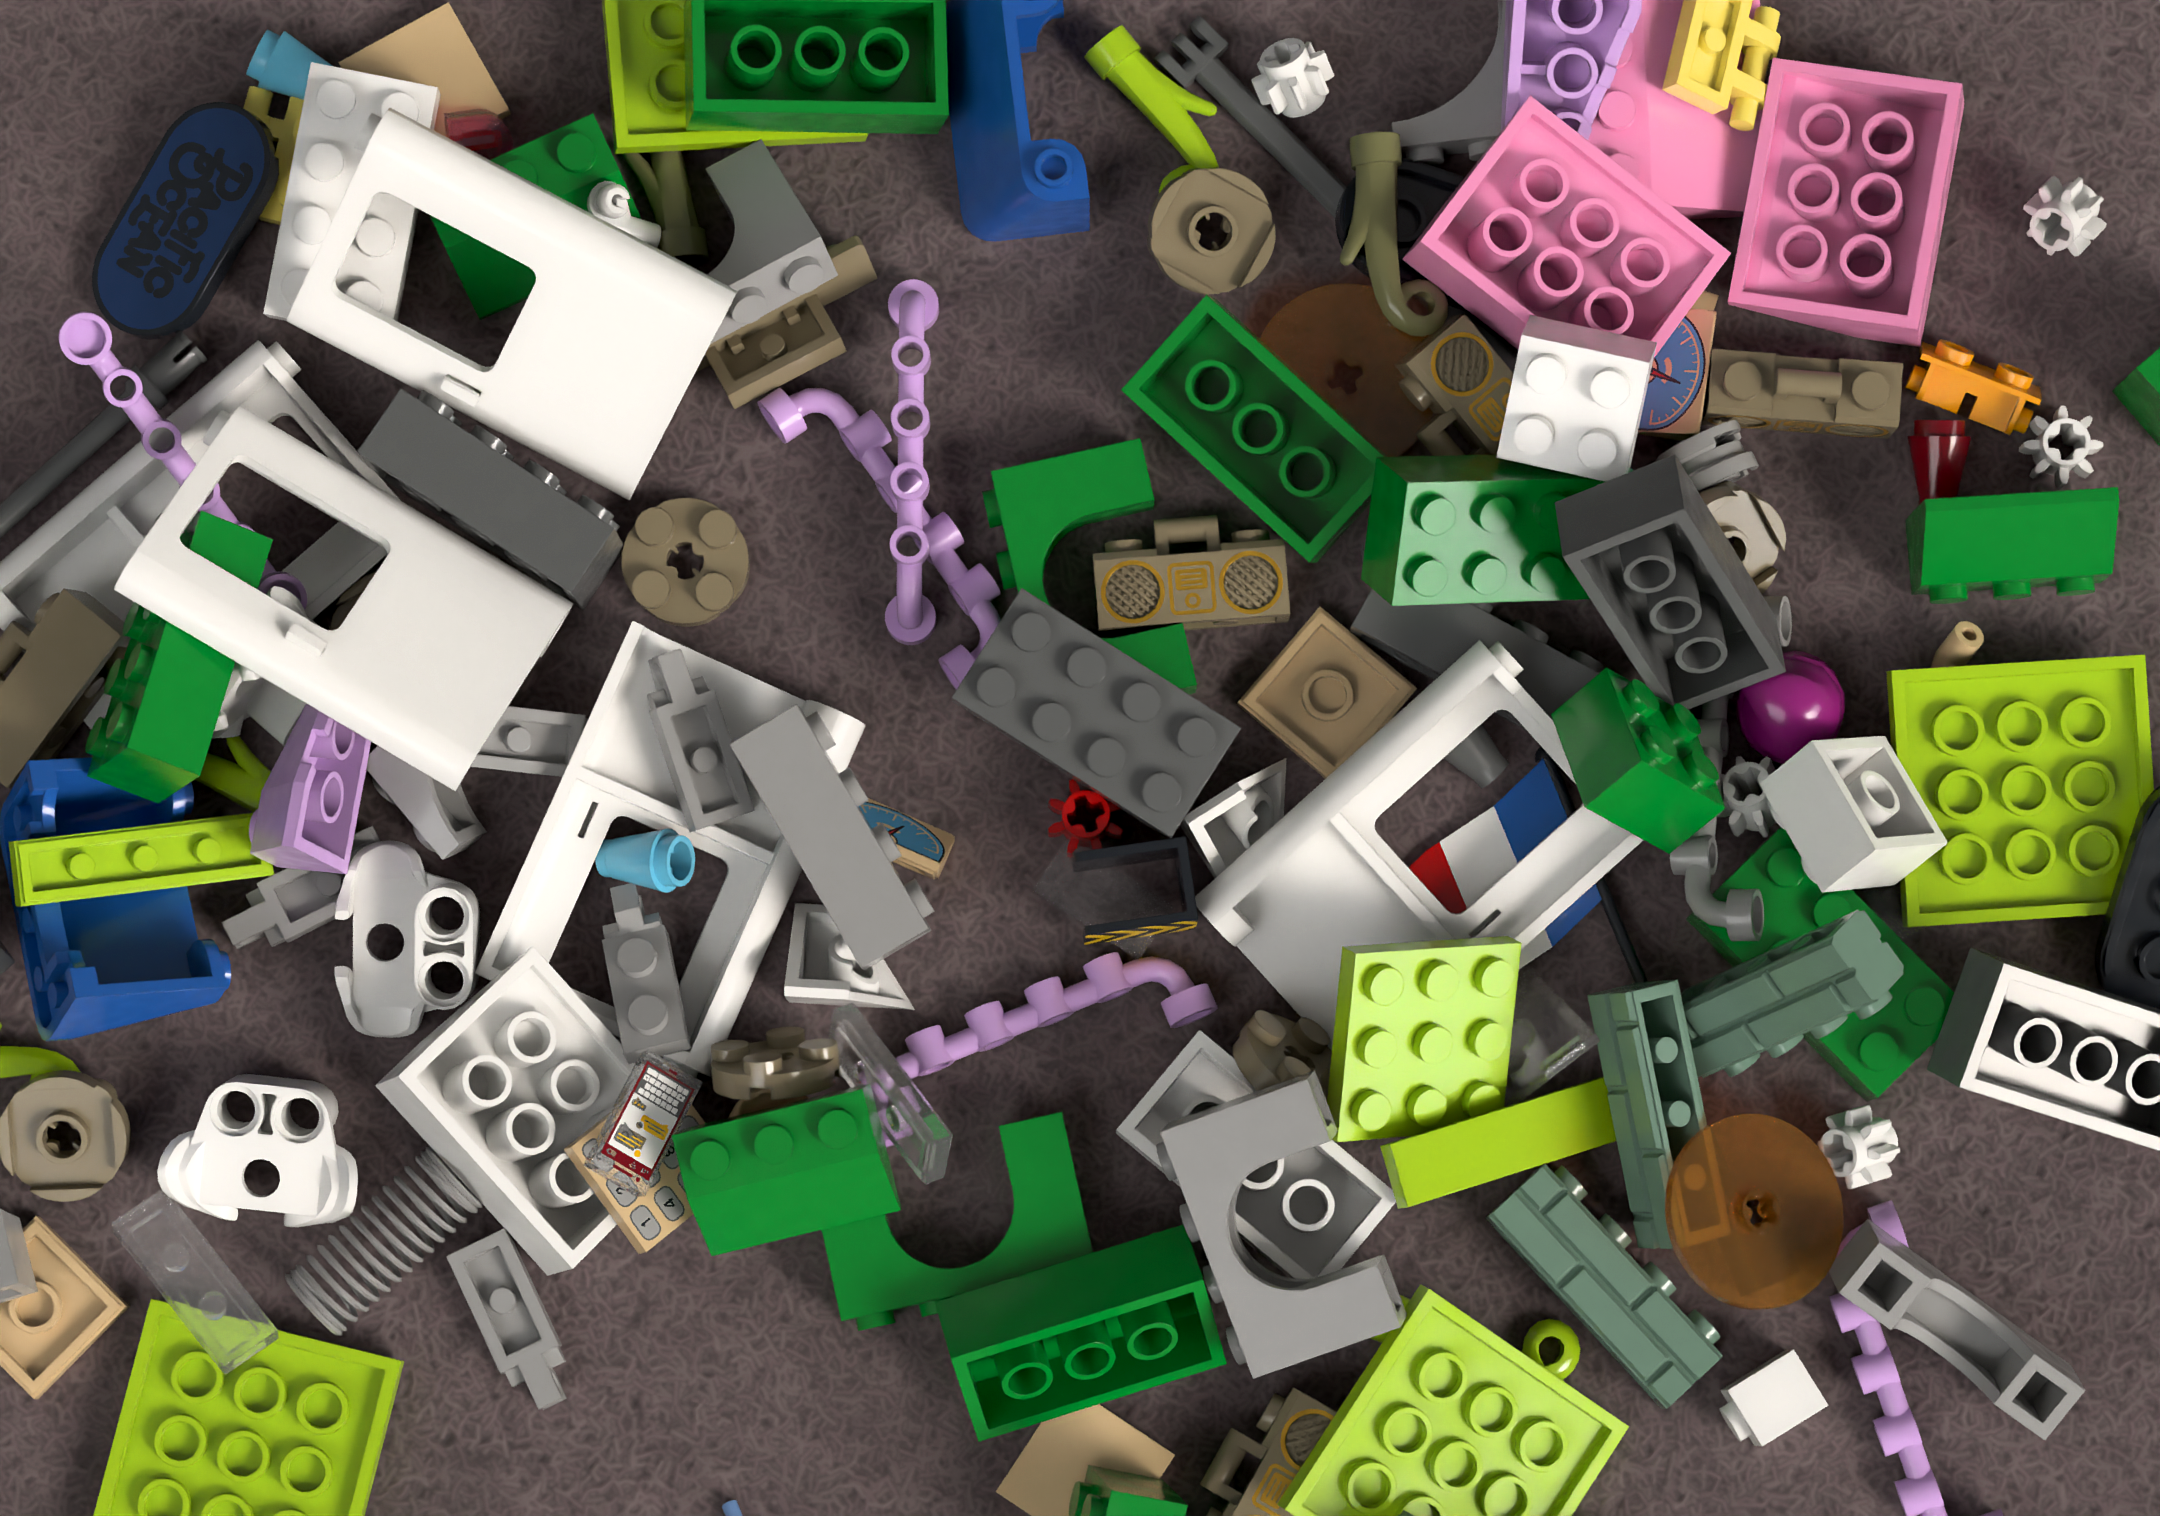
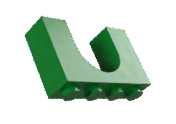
M1140 438L991 471L993 489L982 491L989 527L991 529L1002 526L1007 550L996 552L1003 589L1016 587L1018 594L1021 588H1023L1048 605L1049 602L1043 588V574L1050 554L1065 536L1084 525L1154 510V495ZM1183 623L1122 637L1101 638L1187 694L1196 693L1197 683Z
M1062 1112L999 1126L1013 1190V1216L1008 1232L999 1246L987 1257L972 1265L944 1269L917 1261L906 1253L895 1239L890 1229L887 1214L822 1229L841 1321L845 1322L855 1319L858 1331L894 1324L896 1323L895 1310L919 1305L921 1317L938 1314L935 1305L937 1301L1092 1253Z

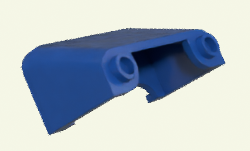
M949 0L946 3L948 104L961 216L965 227L971 234L984 241L996 242L1090 231V197L1083 156L1074 145L1061 139L1031 141L1021 53L1037 52V38L1043 26L1051 19L1064 18L1063 0Z
M92 757L29 760L24 766L1 809L0 842L38 1032L43 1040H71L214 1004L219 1001L225 990L229 988L231 964L228 954L225 951H219L214 940L198 939L187 886L18 907L15 904L9 841L183 821L184 815H189L193 809L194 792L191 782L158 804L87 777Z

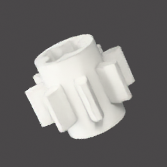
M1288 38L1280 40L1265 49L1260 57V61L1257 63L1261 75L1256 76L1251 81L1262 105L1271 103L1275 114L1282 112L1285 116L1294 118L1308 115L1323 104L1326 95L1329 93L1325 81L1334 77V73L1324 50L1315 52L1311 42L1304 44L1300 39Z
M2052 176L2039 188V193H2036L2023 207V210L2033 215L2030 220V229L2026 234L2028 237H2033L2040 246L2047 249V254L2050 256L2055 251H2061L2068 247L2070 253L2077 257L2091 244L2090 240H2094L2106 228L2107 223L2097 217L2100 203L2104 199L2102 196H2096L2090 187L2083 184V178L2078 177L2074 182L2062 185L2057 177Z
M2060 406L2055 411L2053 422L2050 425L2044 418L2036 416L2029 423V426L2038 437L2036 440L2024 442L2019 447V452L2032 454L2036 464L2029 476L2033 479L2043 472L2054 475V483L2057 489H2061L2067 484L2071 470L2079 477L2086 479L2094 470L2091 464L2084 458L2086 455L2097 453L2103 448V442L2091 440L2087 430L2093 418L2087 416L2080 422L2068 418L2066 406ZM2058 434L2062 435L2063 445L2074 447V451L2064 460L2061 459L2059 449L2049 448L2048 445Z
M1741 756L1736 757V765L1726 775L1721 774L1723 794H1725L1723 802L1726 808L1717 817L1730 816L1729 825L1733 834L1737 837L1745 829L1759 831L1763 837H1767L1769 833L1768 828L1776 822L1770 811V802L1759 783L1775 771L1771 758L1767 756L1760 764L1745 762Z
M1870 1105L1853 1108L1828 1116L1825 1119L1830 1130L1818 1141L1821 1161L1828 1175L1833 1174L1837 1177H1845L1848 1189L1857 1188L1892 1176L1890 1167L1887 1164L1895 1158L1897 1153H1900V1148L1898 1147V1138L1890 1119L1872 1118Z

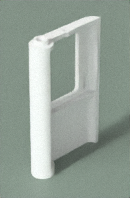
M389 108L382 118L371 113L354 145V148L362 151L364 154L293 303L287 322L419 391H427L449 407L630 500L738 291L392 108ZM387 192L519 261L534 271L536 275L535 285L495 365L491 367L481 366L351 298L337 288L335 283L336 276L376 193Z
M257 340L166 418L177 427L181 434V445L197 464L209 447L203 443L204 437L221 410H225L232 415L237 407L242 406L269 423L274 422L281 416H290L329 459L399 499L378 474L368 467L355 448L295 382L293 377L301 371V368L277 341L266 349ZM164 427L153 430L149 436V444L156 450L168 448L173 441L172 431ZM141 441L0 561V628L3 631L6 630L12 621H16L32 632L37 625L34 622V617L40 606L51 595L61 593L64 588L87 592L125 622L134 601L115 591L114 587L128 561L175 496L180 486L163 462L146 452ZM338 522L281 572L294 575L302 583L307 593L305 612L313 620L387 556V551ZM104 693L83 720L90 729H92L99 717L105 718L112 696Z
M237 407L232 415L225 410H221L204 437L203 443L209 446L136 549L121 573L114 590L456 791L539 657L543 656L554 639L573 603L244 407ZM236 462L243 464L386 549L387 557L338 629L326 630L182 544L180 540L181 534L231 464Z
M632 621L475 974L492 981L526 950L533 946L549 963L607 831L616 817L625 816L655 830L667 828L675 830L679 835L686 836L691 841L693 847L723 860L728 869L724 883L679 982L691 1049L662 1056L663 1059L659 1066L663 1071L669 1072V1069L677 1072V1075L674 1076L694 1084L698 1073L709 1077L712 1075L711 1045L728 1039L800 876L802 867L740 762L739 764L755 811L689 832L649 713L651 708L647 694L657 690L648 660L655 656L681 649L691 680L703 676L708 689L715 690L732 742L797 704L806 717L816 711L820 715L836 743L835 746L826 750L840 773L848 767L864 731L865 724L822 703L802 700L647 629L644 625ZM572 989L612 1035L620 1038L615 1007Z
M1480 640L1475 643L1195 896L1196 906L1229 943L1235 947L1237 946L1301 1018L1306 1017L1315 1021L1328 1033L1330 1037L1328 1047L1331 1051L1342 946L1509 936L1521 942V949H1523L1643 841V839L1585 808L1582 803L1572 815L1465 911L1455 914L1449 912L1378 835L1375 830L1376 819L1497 710L1509 711L1576 784L1553 720L1517 682L1515 677L1524 669L1499 641L1489 649Z

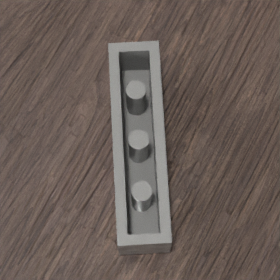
M796 704L729 744L861 969L866 970L932 931L925 920V917L935 912L915 878L904 884L892 861L902 855L883 823L871 828L859 806L869 801L850 767L839 773L826 750L835 746L836 743L817 711L806 717L802 709Z

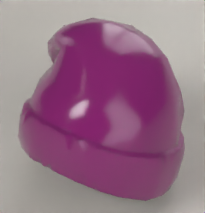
M1800 651L1782 652L1786 672L1740 689L1737 698V720L1741 733L1747 743L1764 758L1767 756L1771 758V761L1784 764L1812 740L1836 739L1845 711L1844 691L1835 672L1817 656Z

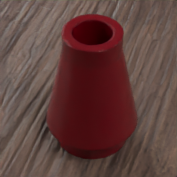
M1914 420V436H1907L1919 496L1918 506L1925 499L1957 497L1971 437L1965 436V421Z

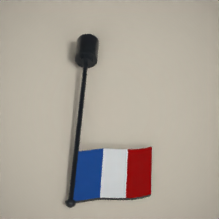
M1542 747L1538 748L1535 753V762L1539 763L1493 807L1426 850L1408 867L1449 912L1457 914L1465 911L1576 811L1557 763ZM1604 876L1521 949L1519 970L1552 949L1601 902L1634 982L1648 981ZM1707 1124L1719 1186L1727 1202L1723 1206L1729 1231L1728 1235L1716 1238L1714 1241L1739 1298L1796 1275L1798 1271L1769 1202L1766 1201L1755 1205L1751 1194L1738 1198Z

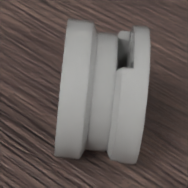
M1731 420L1698 433L1666 450L1656 459L1659 461L1675 454L1699 493L1713 488L1723 481L1736 482L1749 474L1747 469L1753 471L1759 467L1753 452L1745 451L1740 442L1742 438L1739 432L1741 427L1737 420Z

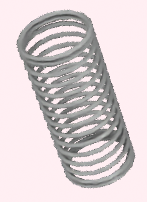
M426 1147V1151H421V1157L415 1156V1161L438 1186L457 1212L449 1207L409 1166H405L404 1171L429 1198L445 1221L436 1215L399 1176H394V1182L416 1205L435 1232L423 1223L388 1186H383L384 1193L407 1217L424 1242L410 1231L377 1196H372V1201L393 1223L414 1253L398 1240L367 1206H361V1211L384 1235L403 1262L386 1249L356 1216L350 1215V1221L375 1247L392 1272L374 1258L344 1225H339L340 1232L362 1254L382 1283L362 1267L335 1236L328 1235L330 1243L352 1265L371 1293L348 1274L323 1245H317L319 1253L343 1277L361 1304L349 1295L312 1255H306V1260L333 1288L351 1314L338 1305L301 1265H296L295 1270H290V1274H285V1280L292 1291L333 1334L342 1335L343 1331H347V1323L344 1318L351 1322L358 1321L356 1309L362 1312L369 1311V1304L366 1298L372 1302L380 1301L377 1288L383 1292L391 1291V1285L387 1277L394 1282H402V1276L398 1268L405 1272H413V1266L409 1258L415 1262H423L424 1257L419 1247L426 1252H434V1245L430 1237L437 1242H445V1235L440 1227L449 1233L456 1232V1226L452 1218L460 1223H466L467 1217L462 1207L470 1213H478V1208L483 1207V1204L431 1147Z

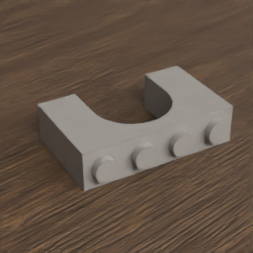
M762 139L706 168L718 197L735 226L733 242L728 253L720 264L707 275L738 291L711 344L838 276L819 232Z
M1315 1070L1172 1121L1160 1131L1163 1142L1156 1145L1158 1158L1169 1181L1178 1179L1186 1200L1185 1204L1180 1205V1214L1185 1230L1192 1242L1201 1240L1209 1261V1265L1203 1266V1275L1208 1291L1216 1304L1224 1301L1233 1326L1226 1328L1231 1352L1239 1365L1248 1364L1253 1379L1400 1328L1407 1317L1384 1254L1320 1277L1293 1279L1275 1274L1260 1265L1247 1251L1239 1236L1235 1209L1237 1196L1245 1178L1263 1165L1327 1143L1338 1132Z

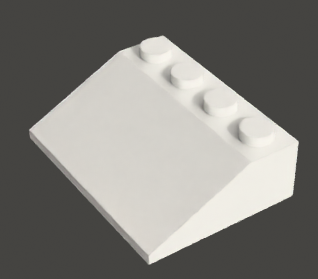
M533 946L423 1039L375 1086L547 1276L573 1269L617 1225L563 1149L629 1098L643 1068L638 1062L628 1064L623 1054L621 1043Z

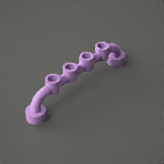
M910 279L895 286L888 299L890 318L895 326L899 328V339L895 342L891 352L893 367L898 374V403L891 412L892 428L898 437V466L894 468L890 477L892 493L897 500V529L893 532L889 543L892 558L897 563V596L889 602L886 608L885 622L888 632L896 641L905 645H917L926 641L936 627V613L933 604L927 597L922 595V564L929 555L928 539L923 532V501L928 496L930 490L928 474L923 468V438H925L930 429L929 412L924 405V375L928 372L931 365L929 347L924 341V331L928 330L937 320L939 303L936 292L929 284L921 280ZM908 349L918 350L923 355L922 361L913 367L903 365L899 358ZM906 412H916L923 418L920 426L913 430L901 427L899 419ZM905 475H916L922 480L921 487L916 492L905 493L899 489L898 483ZM908 537L915 538L922 544L920 551L910 557L903 556L897 550L899 543Z
M87 311L70 315L64 320L59 329L58 340L61 350L71 361L91 366L102 381V390L107 400L114 406L121 407L141 433V443L146 452L163 462L179 483L180 488L196 466V463L181 445L182 440L179 430L171 421L160 417L142 393L143 386L139 376L132 369L123 367L110 350L112 334L105 320L99 315ZM121 375L128 376L134 381L132 394L123 399L114 397L110 392L112 380ZM160 427L169 429L173 434L171 445L164 450H156L149 444L150 434L153 430ZM217 483L198 511L202 510L254 531L247 523L238 521L220 497V487ZM267 559L258 590L267 594L273 586L282 587L295 595L305 610L307 606V593L302 583L290 573L277 572Z
M777 388L757 402L765 420L777 437L785 444L807 430L803 419L805 415L821 413L830 418L839 430V434L850 453L857 461L863 464L875 481V485L884 501L893 512L897 513V500L892 493L890 484L891 473L895 466L882 449L892 439L884 423L873 410L870 409L859 416L853 406L840 394L825 388H807L790 396L781 388ZM905 475L900 479L898 487L905 493H913L921 487L922 480L916 475ZM923 507V532L927 536L929 545L927 561L935 566L947 583L948 589L956 603L966 615L971 617L980 632L979 643L971 653L960 644L939 658L942 670L957 690L1001 621L997 610L990 602L1001 593L995 580L981 563L968 570L954 551L964 544V539L951 518L945 512H942L932 519ZM913 538L915 544L920 550L922 544L920 543V541Z
M1113 952L1085 964L1083 969L1087 979L1063 988L1060 978L1056 976L1029 986L1024 990L1028 1003L1004 1013L1000 1001H993L970 1010L964 1015L969 1028L945 1037L940 1025L922 1029L905 1039L909 1052L898 1056L883 1066L873 1080L872 1092L886 1148L905 1141L920 1132L911 1106L897 1108L895 1096L897 1089L907 1080L942 1070L953 1064L956 1060L978 1051L982 1052L996 1048L1019 1034L1037 1027H1045L1057 1023L1080 1009L1095 1003H1103L1118 998L1131 991L1134 987L1147 982H1158L1167 988L1171 996L1161 1002L1162 1009L1170 1028L1181 1027L1200 1020L1218 1009L1208 984L1195 986L1186 971L1169 959L1151 956L1135 959L1123 964L1119 953Z
M1892 1200L1867 1208L1870 1221L1908 1247ZM1863 1224L1849 1231L1840 1243L1836 1257ZM1840 1293L1829 1296L1841 1333L1855 1330L1863 1354L1852 1357L1851 1362L1862 1393L1865 1395L1876 1391L1885 1416L1872 1420L1885 1457L1898 1453L1906 1478L1894 1481L1905 1515L1948 1516L1879 1321ZM1997 1509L1979 1516L2004 1515L2001 1509Z

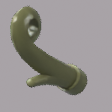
M1371 132L1353 136L1349 139L1351 168L1356 171V194L1352 221L1340 254V263L1344 266L1353 263L1364 244L1374 295L1384 316L1395 328L1411 336L1423 337L1433 334L1443 326L1448 317V301L1445 293L1429 280L1416 279L1405 282L1402 285L1400 283L1397 221V167L1402 165L1400 134L1395 132ZM1419 296L1424 298L1428 304L1426 316L1415 314L1406 305L1411 297Z
M650 152V164L640 153H624V159L637 176L653 211L655 223L661 227V238L657 249L693 268L706 264L710 260L706 231L699 226L683 152Z

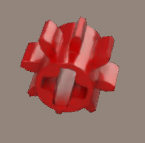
M1074 779L1069 780L1070 796L1065 802L1050 798L1048 808L1052 812L1062 815L1060 822H1056L1048 828L1047 833L1049 837H1058L1064 834L1069 841L1067 847L1068 857L1072 858L1073 853L1077 852L1079 847H1091V850L1101 849V841L1106 835L1113 839L1122 838L1123 830L1118 825L1109 822L1110 817L1119 814L1122 809L1111 802L1107 803L1101 795L1094 791H1080V787ZM1085 805L1086 810L1090 814L1101 813L1096 818L1095 831L1086 833L1085 828L1081 824L1070 825L1075 820L1076 807Z

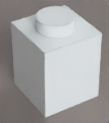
M1794 1349L1784 1350L1720 1390L1728 1402L1719 1408L1727 1425L1740 1442L1749 1437L1754 1446L1766 1445L1828 1406Z

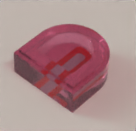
M472 109L444 113L446 137L488 160L513 149V140L509 129L504 121L494 112L485 109Z

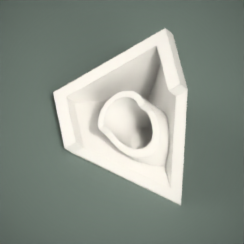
M1286 758L1235 783L1188 813L1182 820L1181 828L1214 879L1284 817Z
M795 903L784 984V996L789 1003L915 1010L884 959L866 970L860 968L824 905Z

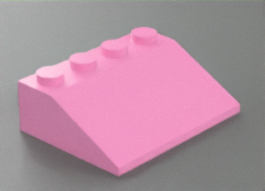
M1642 0L1641 14L1633 33H1630L1616 66L1617 71L1610 88L1606 90L1591 126L1592 131L1588 141L1687 219L1743 217L1763 109L1757 112L1754 129L1751 131H1741L1729 125L1733 108L1730 102L1726 110L1712 115L1663 91V83L1683 0ZM1760 0L1752 1L1749 18L1754 19L1755 10L1757 7H1760ZM1742 51L1740 53L1737 69L1740 71L1742 70L1743 61L1745 57V54L1742 53Z
M1773 58L1731 280L1728 305L1856 338L1921 347L1964 110L1962 84Z
M1530 95L1441 207L1402 260L1438 286L1443 292L1516 349H1519L1523 330L1530 315L1657 342L1655 357L1730 256L1731 252Z

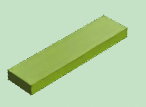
M254 812L8 842L15 904L18 907L274 875L272 864L250 854L252 844L249 838V825Z
M1604 1076L1381 1145L1380 1148L1398 1209L1411 1207L1617 1141L1607 1096L1609 1092L1607 1086H1605Z

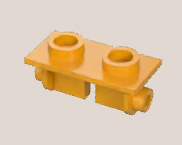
M1940 339L1936 347L1925 342L1921 343L1920 359L1927 361L1928 364L1926 369L1914 365L1905 388L1916 392L1915 399L1957 414L1965 393L1977 396L1968 416L1969 419L2002 431L2007 435H2011L2013 430L2022 434L2026 432L2033 415V410L2023 406L2026 400L2040 405L2042 400L2040 387L2031 384L2034 379L2032 374L2013 365L2001 362L1998 363L1996 370L1972 361L1975 355L1974 352L1951 341Z

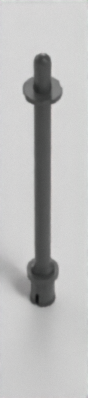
M181 330L140 369L135 364L130 368L139 376L142 382V393L153 407L156 406L159 410L169 403L166 396L202 363L204 364L208 361L206 356L195 346L178 363L174 362L192 344V341ZM129 377L125 381L124 392L117 398H127L132 394L134 390L133 379ZM113 404L108 405L0 504V539L130 421V418L121 407L114 406Z

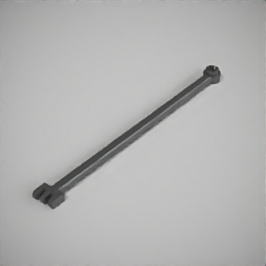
M1197 16L1189 24V27L1194 35L1205 44L1198 49L1184 34L1179 33L1171 41V44L1187 61L1180 66L1171 55L1162 50L1153 58L1154 63L1172 81L1184 89H1187L1194 81H1197L1335 218L1338 202L1347 186L1271 110L1262 105L1260 100L1218 59L1228 50V43L1202 17ZM1414 296L1428 310V304L1424 298ZM1448 306V317L1446 320L1454 315L1465 314L1514 373L1517 355L1486 324L1473 314Z

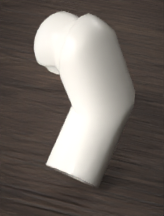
M604 181L598 183L591 190L587 200L589 213L655 248L658 247L661 238L660 225L631 216L627 202L630 196L625 187L612 181Z

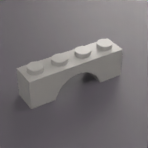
M1869 1219L1864 1222L1828 1268L1833 1282L1842 1296L1888 1329L1901 1330L1933 1349L1967 1376L1994 1405L2043 1440L2047 1439L2086 1391L2068 1362Z

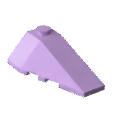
M1506 0L1501 131L1531 95L1588 140L1592 131L1591 126L1606 90L1610 88L1617 71L1616 66L1630 33H1633L1641 14L1642 0Z
M306 703L262 789L259 808L255 810L251 817L249 825V838L252 844L250 854L276 867L347 874L371 741Z

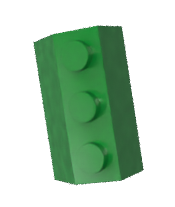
M593 113L490 160L587 212L589 194L598 183L612 181L622 185L629 192ZM629 192L630 199H627L631 216L641 219ZM430 215L479 320L528 299L536 282V275L530 267Z
M2118 487L1925 499L1905 520L1911 595L1929 594V602L1931 604H1950L1967 601V591L1992 590L1994 600L2027 598L2032 596L2031 587L2056 586V595L2076 596L2095 592L2094 583H2101L2113 574L2119 510Z
M870 1083L684 1128L672 1135L687 1200L711 1256L901 1210Z

